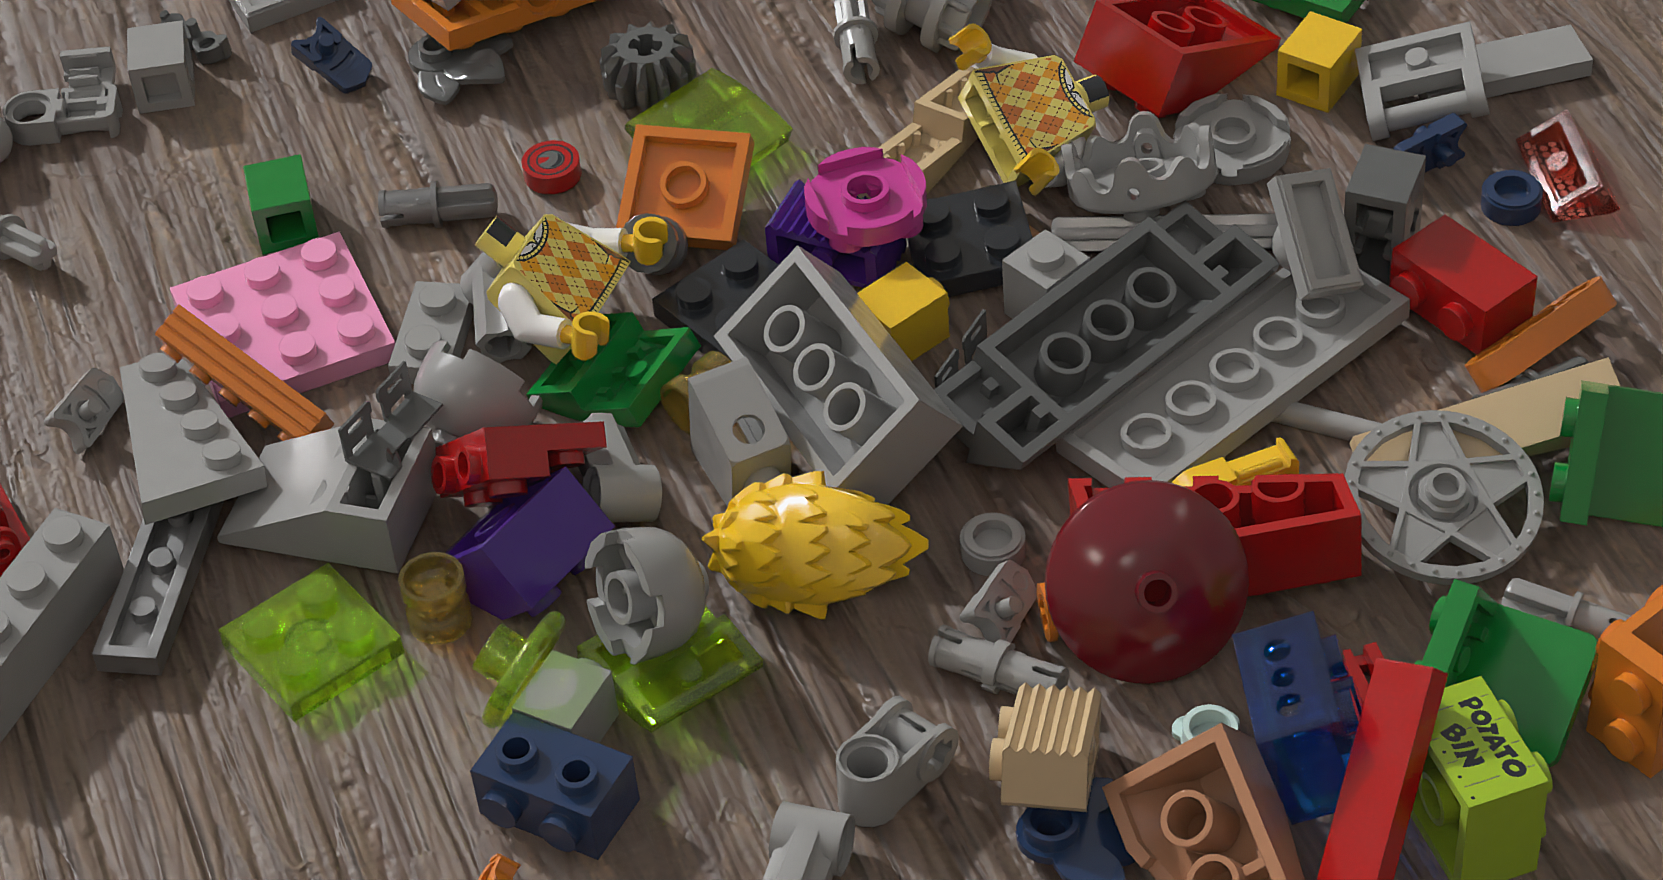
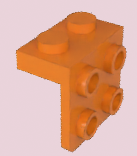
M1663 585L1651 594L1643 608L1626 621L1622 619L1615 620L1601 634L1595 649L1598 654L1595 678L1588 692V698L1591 702L1586 731L1602 742L1612 755L1621 761L1629 762L1650 779L1663 769Z

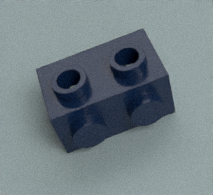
M513 711L470 770L479 812L492 823L503 828L516 827L543 838L558 850L564 852L574 850L597 860L600 859L640 800L633 756Z

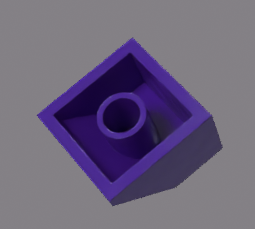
M567 467L550 473L549 477L527 484V495L503 498L502 504L494 505L424 573L433 583L501 620L526 611L531 617L541 613L560 596L562 591L557 587V584L569 572L572 575H576L585 569V559L591 542L601 533L611 531L615 527Z

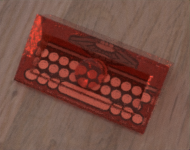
M1568 109L1515 139L1530 174L1542 185V201L1553 222L1606 215L1620 210L1619 204L1585 132Z

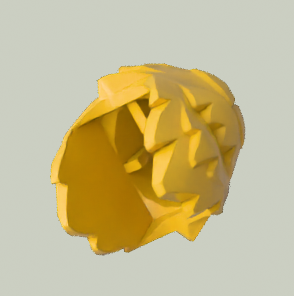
M813 471L796 477L783 473L766 483L754 482L729 501L725 513L715 514L712 517L714 530L702 536V541L713 551L707 567L711 571L723 574L728 583L737 592L743 594L751 603L762 608H767L770 605L786 614H789L794 608L818 619H825L828 604L866 595L874 587L909 575L910 569L903 564L928 550L929 540L916 531L902 525L911 520L910 514L890 505L874 502L876 498L861 491L826 486L824 471Z

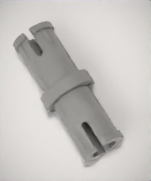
M943 624L938 629V635L943 636L944 639L934 635L928 654L929 665L983 683L981 686L983 690L998 694L1000 690L1017 694L1019 687L1025 682L1032 689L1039 683L1045 689L1054 684L1059 690L1068 685V668L1041 661L1015 651V644L1002 639L993 643L965 634Z

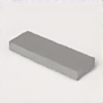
M1571 24L1476 45L1487 98L1591 76L1593 59ZM1460 84L1418 94L1420 100L1463 91L1465 90V85Z

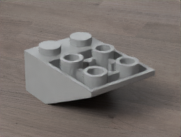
M372 419L374 432H378L386 424V421ZM355 422V423L349 428L348 433L353 429V427H354L358 422ZM340 427L266 445L259 459L265 468L267 487L238 496L217 536L219 543L399 573L437 494L431 480V466L433 459L436 457L432 429L423 427L412 440L408 439L398 450L403 467L391 480L345 462L338 433ZM365 435V437L352 449L353 454H354V453L360 448V446L367 440L366 435Z

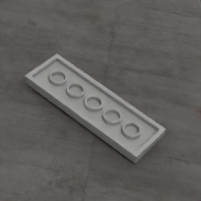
M1283 267L1239 299L1056 442V452L1109 488L1124 483L1125 477H1152V480L1172 483L1178 475L1187 469L1228 455L1285 412L1292 403L1298 402L1408 319L1410 299L1360 270L1364 285L1355 292L1299 301L1292 273Z

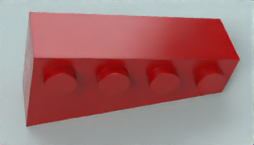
M1343 473L1255 475L1251 485H1233L1227 481L1219 480V475L1193 476V486H1184L1209 500L1228 518L1242 542L1248 563V596L1263 595L1275 591L1362 576V515ZM1125 477L1124 483L1152 480V477ZM1068 478L1070 516L1088 499L1108 488H1092V478ZM1164 580L1151 581L1145 588V599L1150 602L1162 599L1167 590L1166 582Z

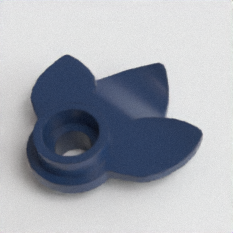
M1104 777L1093 778L1087 812L1027 807L1016 825V842L1020 851L1032 861L1053 865L1062 880H1125L1122 866L1130 865L1136 861L1125 848L1102 789L1103 786L1114 780Z

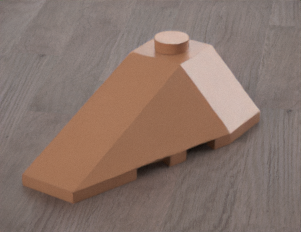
M1219 723L1102 787L1127 852L1141 868L1148 870L1155 880H1305L1282 799L1256 738L1226 724Z

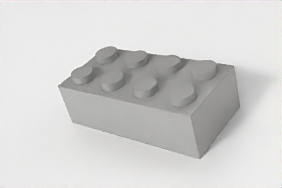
M799 246L793 249L714 335L732 361L747 356L786 434L814 471H824L826 486L861 491L876 498L874 502L889 505L963 427L844 276Z

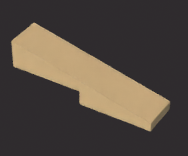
M973 67L963 71L959 69L914 102L913 122L878 147L883 149V158L894 159L901 163L902 154L912 159L921 168L925 176L927 194L978 138L974 127L958 100V96L973 70H976ZM867 193L857 195L859 198L866 196L868 199H871Z
M1609 357L1439 410L1458 412L1481 419L1506 433L1528 456L1570 447L1572 438L1559 436L1566 397L1579 398L1581 380L1620 386V383ZM1452 430L1466 458L1503 455L1481 439ZM1371 431L1353 436L1349 443L1352 452ZM1412 431L1403 433L1382 444L1367 461H1408Z

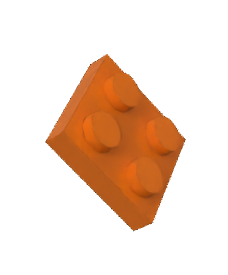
M636 124L616 228H623L626 222L634 216L649 213L671 218L680 224L686 233L688 247L728 250L736 245L755 144L751 133Z

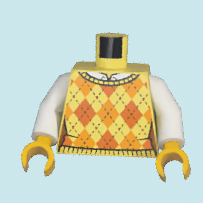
M974 23L968 24L948 39L950 45L957 46L963 52L956 59L958 69L962 71L970 67L976 69L969 76L958 96V100L1003 183L1016 180L1018 187L1032 180L1033 184L1029 187V191L1034 196L1047 187L1065 186L1067 179L1061 145L1073 143L1078 157L1082 159L1085 143L1096 127L1095 117L1092 112L1106 108L1109 104V92L1105 82L1100 76L1095 74L1074 81L1062 58L1055 55L1038 58L1032 53L998 47L991 43L988 34L983 28Z
M544 214L524 237L496 216L475 244L477 248L503 267L486 291L488 300L502 313L515 339L520 342L534 344L554 364H557L570 349L572 354L579 360L591 359L597 354L598 344L606 345L609 342L610 322L599 311L631 263L626 258L628 253L634 252V257L640 264L651 266L658 263L663 257V244L668 242V226L661 218L645 217L635 223L633 234H628L625 228H591L567 223L553 214Z

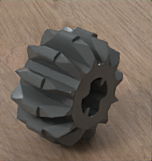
M652 20L646 27L637 28L629 24L627 33L610 34L609 45L601 49L599 62L604 89L607 91L609 99L619 100L623 110L631 109L635 106H640L644 114L651 107L655 106L668 110L671 100H687L688 89L695 85L697 68L693 46L689 42L688 35L677 33L673 24L665 25L661 28L655 27Z

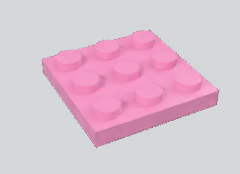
M340 231L170 287L175 308L178 304L183 306L298 393H303L389 363L395 346V341ZM210 381L209 385L214 397L228 418L250 411L241 402L237 407H234L218 394L221 387Z

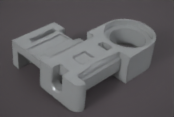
M111 47L60 51V59L64 70L63 76L65 82H69V88H62L61 94L59 88L23 92L13 96L3 107L5 122L12 130L13 141L21 145L60 143L61 135L85 131H109L111 138L118 136L121 127L119 117H122L123 108L117 87L114 85L116 65ZM44 114L34 121L19 122L30 115Z

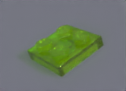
M329 563L218 629L223 647L294 722L405 653L401 636Z

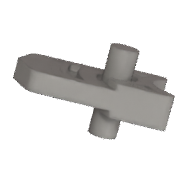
M92 368L79 379L67 395L44 419V424L48 427H57L65 431L71 438L74 452L80 454L93 444L105 428L107 422L124 401V394L113 376L97 368Z
M1012 560L998 564L979 592L972 597L960 614V620L963 623H970L979 628L987 641L995 643L997 640L1002 639L1012 642L1021 627L1022 620L1037 598V589L1028 570Z

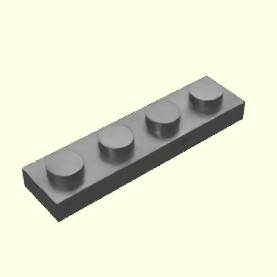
M224 501L145 525L143 518L92 653L98 671L162 675Z

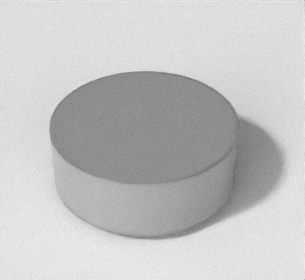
M984 513L975 516L963 526L960 533L962 561L971 571L984 576H990L998 564L1007 560H1012L1021 565L1026 555V539L1023 526L1015 518L1002 513Z

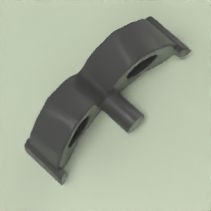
M167 10L161 11V23L183 20L190 49L195 51L197 59L202 65L216 63L223 59H228L232 55V48L227 35H216L213 31L201 32L195 18H189L185 21L183 16L178 13L169 14Z

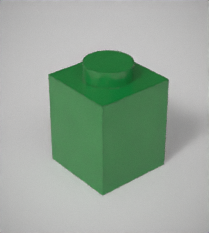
M301 154L243 166L251 212L262 255L282 251L319 238Z

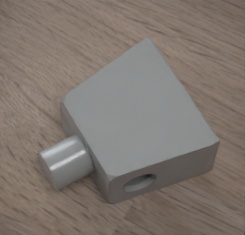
M747 356L688 378L691 450L726 506H728L732 498L754 482L766 483L783 473L791 476V445L789 438Z

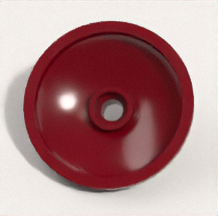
M1140 480L1118 484L1103 490L1084 502L1072 513L1058 532L1052 544L1045 571V595L1048 611L1058 634L1068 648L1081 661L1097 672L1110 678L1131 683L1150 684L1174 680L1199 669L1223 649L1236 631L1246 606L1249 589L1246 554L1242 542L1228 518L1215 505L1197 492L1181 485L1158 480ZM1153 580H1164L1167 590L1163 598L1155 602L1147 601L1144 596L1146 586Z

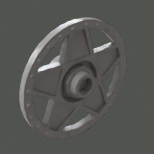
M1441 410L1417 411L1382 423L1367 434L1357 445L1351 455L1345 473V479L1362 515V545L1389 568L1410 578L1427 583L1452 585L1453 580L1457 579L1470 584L1492 578L1506 571L1517 563L1529 550L1536 538L1543 516L1544 496L1541 481L1535 466L1524 450L1511 437L1495 426L1481 419L1458 412ZM1452 430L1481 439L1503 455L1466 458ZM1412 431L1408 461H1367L1382 444L1403 433ZM1525 488L1527 495V518L1520 535L1516 539L1495 507ZM1359 497L1398 515L1390 545L1379 536L1366 519ZM1449 542L1483 561L1462 566L1425 563Z

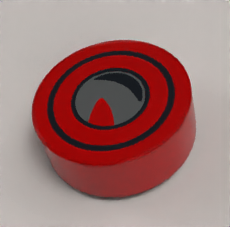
M550 140L540 142L530 147L524 153L521 161L526 185L531 190L542 194L565 192L578 183L582 174L577 149L564 141Z

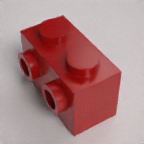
M1444 214L1393 248L1389 287L1410 299L1411 310L1442 330L1448 338L1459 342L1477 355L1533 316L1538 276Z

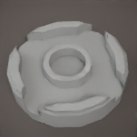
M1227 93L1213 94L1190 104L1179 114L1175 123L1173 135L1175 140L1181 138L1183 127L1195 122L1199 126H1211L1218 172L1213 182L1216 184L1228 186L1252 184L1270 177L1286 163L1291 149L1288 118L1276 105L1254 95L1243 94L1242 100H1227Z

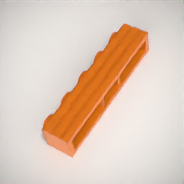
M180 304L177 305L173 313L167 317L164 324L155 332L157 338L163 343L160 350L177 364L182 359L192 366L189 372L205 385L213 381L221 387L218 392L221 397L234 407H237L241 402L249 408L250 412L247 415L262 428L266 429L269 425H272L280 431L277 436L280 441L328 430L333 427V421L324 411Z

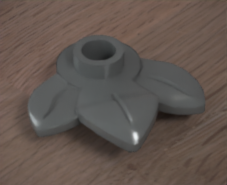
M501 33L478 41L472 47L449 51L433 37L426 35L410 48L408 60L411 69L418 75L417 87L419 92L431 101L448 105L458 94L460 85L504 83V67L499 55L511 49L513 42L510 37Z

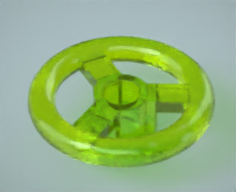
M552 611L548 613L527 639L501 623L483 646L472 665V669L488 680L492 678L498 682L482 712V723L485 727L495 729L506 720L512 712L511 707L554 649L566 625V619L561 612Z

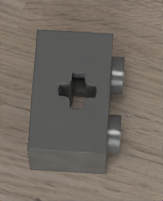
M1365 144L1345 191L1344 217L1359 269L1389 286L1393 248L1420 231L1426 156Z

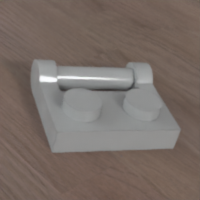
M1470 21L1355 49L1365 111L1373 142L1391 138V131L1434 122L1451 113H1456L1458 116L1471 113L1472 119L1490 115ZM1460 84L1465 85V90L1386 109L1384 106V102Z

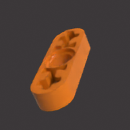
M1601 276L1592 278L1553 301L1470 359L1464 366L1481 393L1495 389L1528 369L1617 305V302Z

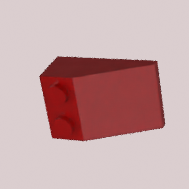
M1096 0L1073 62L1092 73V75L1100 76L1105 82L1107 89L1120 91L1135 101V108L1140 112L1148 111L1158 118H1165L1169 114L1182 112L1195 101L1217 93L1276 50L1281 37L1220 0Z

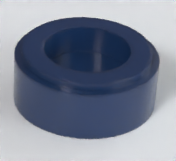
M1519 170L1496 172L1490 175L1482 185L1481 210L1488 219L1501 225L1520 226L1530 223L1541 212L1543 188L1534 176Z

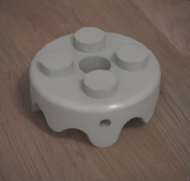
M1141 111L1132 116L1127 134L1121 140L1109 142L1107 139L1097 135L1090 136L1085 143L1082 159L1078 157L1073 143L1061 145L1071 201L1079 208L1089 212L1124 214V219L1127 221H1144L1148 217L1154 218L1159 215L1160 208L1202 197L1205 195L1206 189L1212 185L1218 173L1210 125L1199 126L1195 122L1183 127L1181 138L1175 140L1165 133L1158 117L1148 111ZM1149 143L1152 145V148L1147 149L1143 144Z

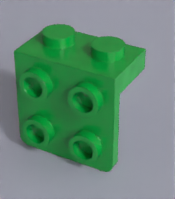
M1581 380L1579 398L1566 397L1559 436L1572 438L1568 463L1555 462L1550 487L1549 501L1561 503L1560 521L1587 526L1588 515L1663 527V393Z
M1454 579L1448 595L1441 596L1433 608L1429 623V631L1432 635L1423 660H1417L1414 664L1434 667L1448 673L1445 687L1482 676L1497 701L1503 699L1511 707L1517 721L1518 733L1530 752H1538L1544 758L1548 767L1556 765L1561 759L1597 664L1598 654L1595 649L1598 640L1590 633L1498 604L1479 586Z

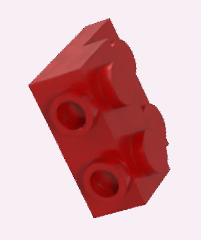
M604 421L483 427L435 448L436 457L433 459L431 466L433 488L440 495V498L463 497L464 507L467 508L498 505L503 503V498L527 495V484L549 477L550 473L563 467L585 465L584 455L607 447Z

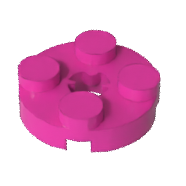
M858 147L843 150L825 158L817 165L818 175L811 182L808 178L804 186L806 214L811 226L819 234L829 238V244L832 249L840 253H854L863 247L883 245L900 238H911L916 236L923 228V215L927 207L925 176L921 168L912 159L902 154L900 163L894 159L883 158L882 148ZM867 193L871 199H857V195Z

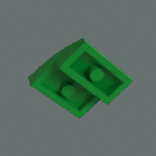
M633 312L603 314L610 322L609 342L606 345L598 344L597 354L588 360H579L572 354L570 349L557 364L550 363L526 394L528 399H530L531 395L540 396L543 400L542 409L567 418L585 421L591 413H611L618 425L623 427H641L701 345L690 327L644 330Z

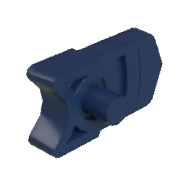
M317 18L316 31L311 37L291 42L292 55L312 71L320 74L342 93L348 94L366 86L372 73L371 60L348 42L324 18Z
M1451 113L1429 124L1428 128L1424 125L1420 126L1414 132V136L1398 143L1393 149L1426 156L1425 173L1436 167L1439 169L1445 166L1450 167L1465 156V152L1458 147V141L1466 129L1467 123L1456 113Z

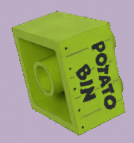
M1482 676L1445 687L1411 818L1449 880H1508L1535 871L1538 865L1541 838H1544L1546 835L1544 815L1547 794L1552 792L1553 787L1547 763L1538 752H1530L1518 733L1517 721L1511 707L1503 699L1497 701Z

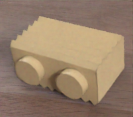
M1025 682L1018 689L1014 707L1001 706L998 738L992 739L989 760V779L1001 781V805L1087 812L1100 746L1102 694L1095 687L1087 693L1082 687L1073 691L1068 685L1059 690L1054 684L1045 689L1039 683L1032 689Z

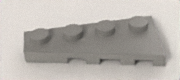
M153 353L143 357L137 363L119 367L145 525L267 487L263 463L202 382L189 372L191 368L185 360L182 359L177 364L164 353Z

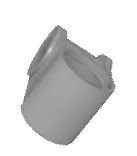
M900 695L890 698L880 707L868 723L850 739L843 742L837 750L836 776L840 812L854 815L855 825L861 827H875L893 819L897 812L928 782L934 781L948 767L958 746V731L946 723L936 726L913 712L912 703Z

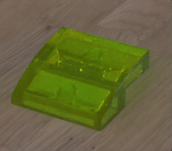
M714 68L709 69L631 119L624 128L632 138L634 137L636 124L751 133L755 143L751 166L787 143L793 130L777 112L755 93L737 80Z
M706 605L697 632L686 643L667 654L648 661L630 664L631 658L625 653L613 656L608 652L598 634L577 646V659L587 658L593 660L603 668L612 671L618 707L651 733L763 667L762 657L726 614L716 618Z

